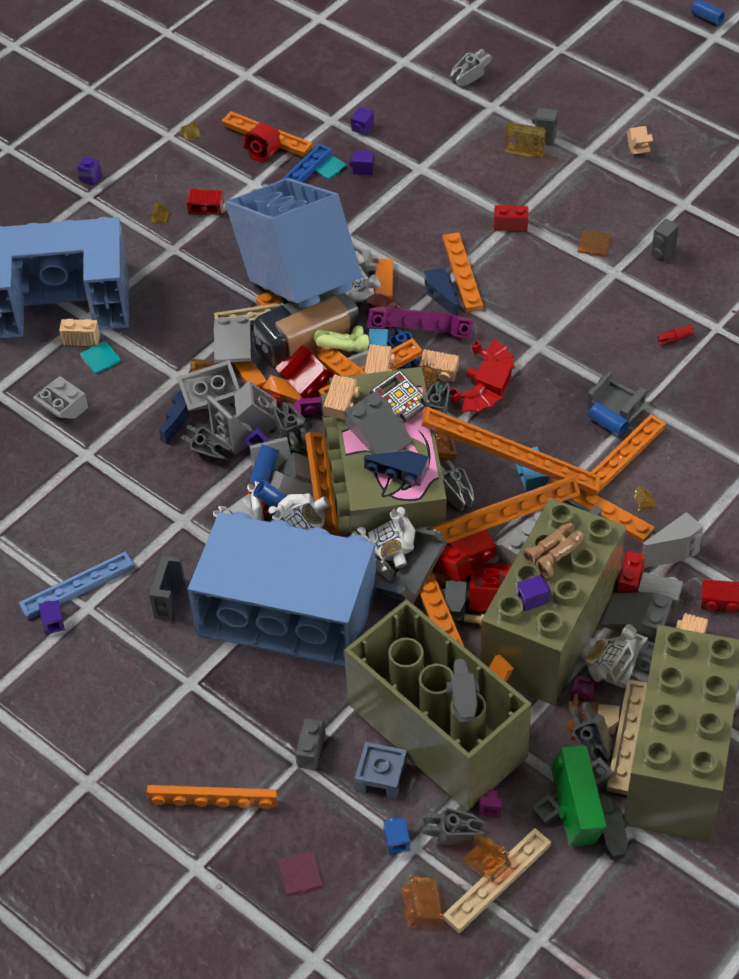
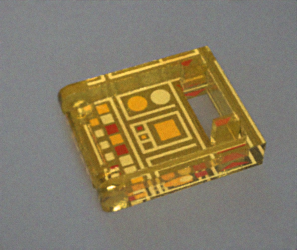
M507 121L505 126L504 152L543 158L545 128ZM516 133V142L510 141V136L514 137Z

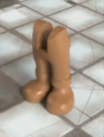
M570 522L562 525L544 540H541L538 546L526 548L522 555L527 563L536 565L542 577L548 580L554 574L553 563L558 562L560 558L575 550L585 538V534L580 530L572 534L575 526Z

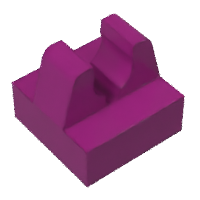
M489 790L488 796L481 797L479 815L501 818L502 799H497V791Z

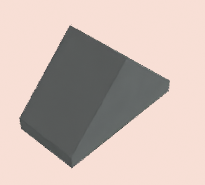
M293 453L278 469L279 472L308 483L312 481L309 459L306 456Z

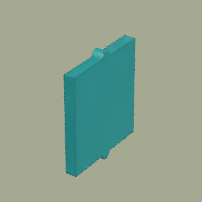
M331 155L314 172L326 180H330L335 175H339V172L344 170L347 164Z
M106 341L96 346H91L90 349L80 353L81 358L95 375L106 369L109 370L110 367L121 362L119 356Z

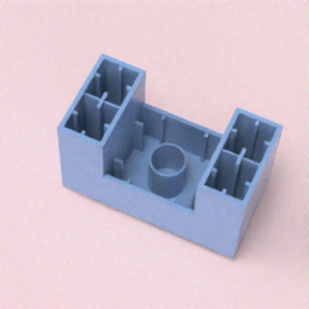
M99 217L89 220H64L53 223L0 226V338L23 337L24 306L88 300L92 320H98L99 330L129 327V267L119 217Z

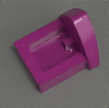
M575 676L573 691L569 696V701L577 704L587 702L590 705H594V679Z

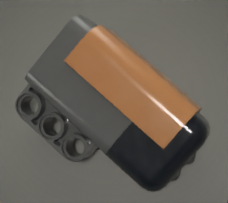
M329 290L319 294V303L301 308L298 303L289 302L283 297L280 307L261 314L255 319V348L274 370L288 355L291 356L302 345L314 353L318 347L314 341L316 331L327 330L351 335L353 328L359 326V311L354 301L346 293L334 295Z

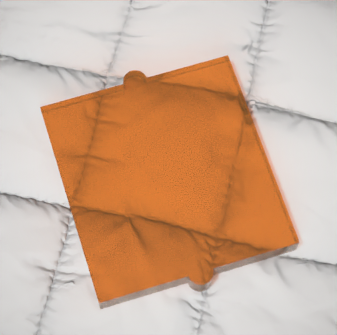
M582 230L577 253L606 257L611 234L598 232V230Z

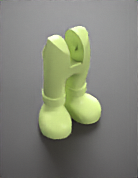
M355 326L351 335L327 330H318L314 334V341L317 346L325 350L333 348L345 350L346 352L354 351L361 353L367 351L369 345L368 335L363 334L362 326Z

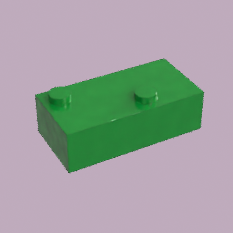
M587 745L562 747L550 767L559 801L558 812L560 818L563 819L569 847L594 845L606 829V823Z

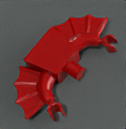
M496 339L491 342L487 349H482L481 342L475 340V346L470 344L472 354H480L484 361H482L479 370L469 367L466 377L475 380V387L473 389L463 391V393H459L456 388L449 390L450 399L453 403H457L464 398L462 413L469 411L479 413L482 409L493 408L497 401L503 399L512 376V369L516 368L513 363L515 356L509 353L508 346L500 344Z

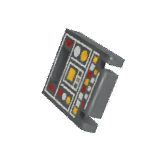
M401 369L370 390V395L377 391L389 404L401 424H403V420L407 422L423 411L424 406L428 407L430 405L428 398ZM395 382L396 386L386 393L383 391V389Z

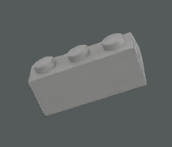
M542 510L513 519L492 539L496 545V556L508 564H513Z

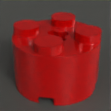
M260 122L243 137L244 150L247 149L250 158L263 162L279 150L281 145L280 132L278 129Z

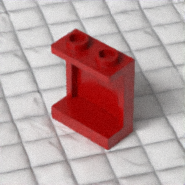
M301 345L291 356L288 355L275 368L302 398L314 397L333 377L329 370L304 345Z

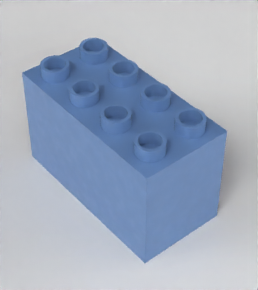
M286 178L225 201L249 281L262 286L264 290H270L276 296H282L287 301L298 303L299 307L304 308L319 303V294L329 290L334 295L350 291L353 288L352 281L362 278L338 193Z
M219 512L188 587L196 635L345 667L344 650L363 635L377 592L375 587L377 584L375 543H370L367 539L358 535H352L348 538L330 535L328 531L318 527L309 530L296 528L283 520H272L271 522L256 520L244 512H235L233 514Z

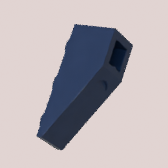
M445 267L424 271V284L428 296L449 313L458 316L460 302L459 299L455 298V287L451 286L450 274L446 273Z
M413 451L365 455L364 468L373 473L384 474L391 479L396 478L410 485L421 486L429 468V456Z

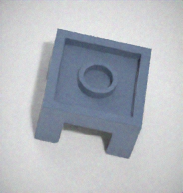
M365 742L354 778L355 791L366 793V785L386 789L387 798L397 800L400 791L399 782L401 774L407 766V750Z

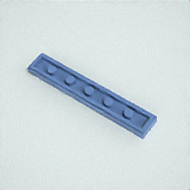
M125 551L20 601L19 606L27 620H30L40 615L39 604L59 600L61 605L134 570L135 566Z

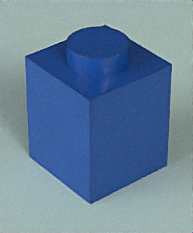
M391 818L388 821H384L383 828L388 854L392 855L410 851V839L405 818Z

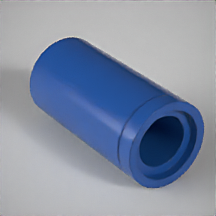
M696 0L691 8L692 14L718 26L723 22L726 15L724 10L702 0Z
M599 402L595 403L589 411L588 418L618 437H621L628 429L629 421Z
M262 444L249 481L255 483V481L261 482L266 480L269 482L280 450Z
M262 480L253 492L254 497L269 507H278V503L287 496L266 480Z

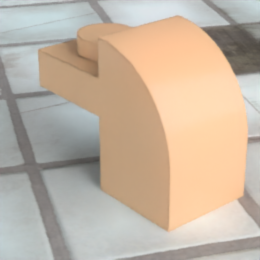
M646 126L630 128L627 131V138L631 153L650 152L649 145L653 138L652 134L647 135Z

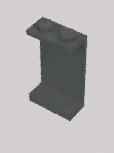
M422 526L414 527L417 538L413 543V551L409 552L405 557L407 565L399 568L391 583L378 580L375 587L385 596L401 601L407 599L413 604L444 550L447 541L441 537L442 533L435 529L427 530Z

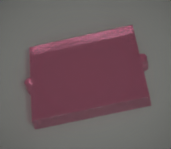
M313 851L298 855L294 853L291 857L278 860L287 896L300 892L306 893L308 890L322 887Z

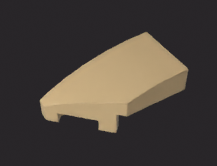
M598 704V714L604 716L609 733L611 735L615 734L616 726L619 724L620 706Z

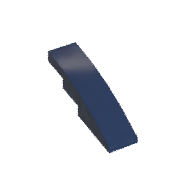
M179 391L172 398L173 407L165 413L166 422L159 428L160 439L166 444L179 431L191 411H188L182 391Z

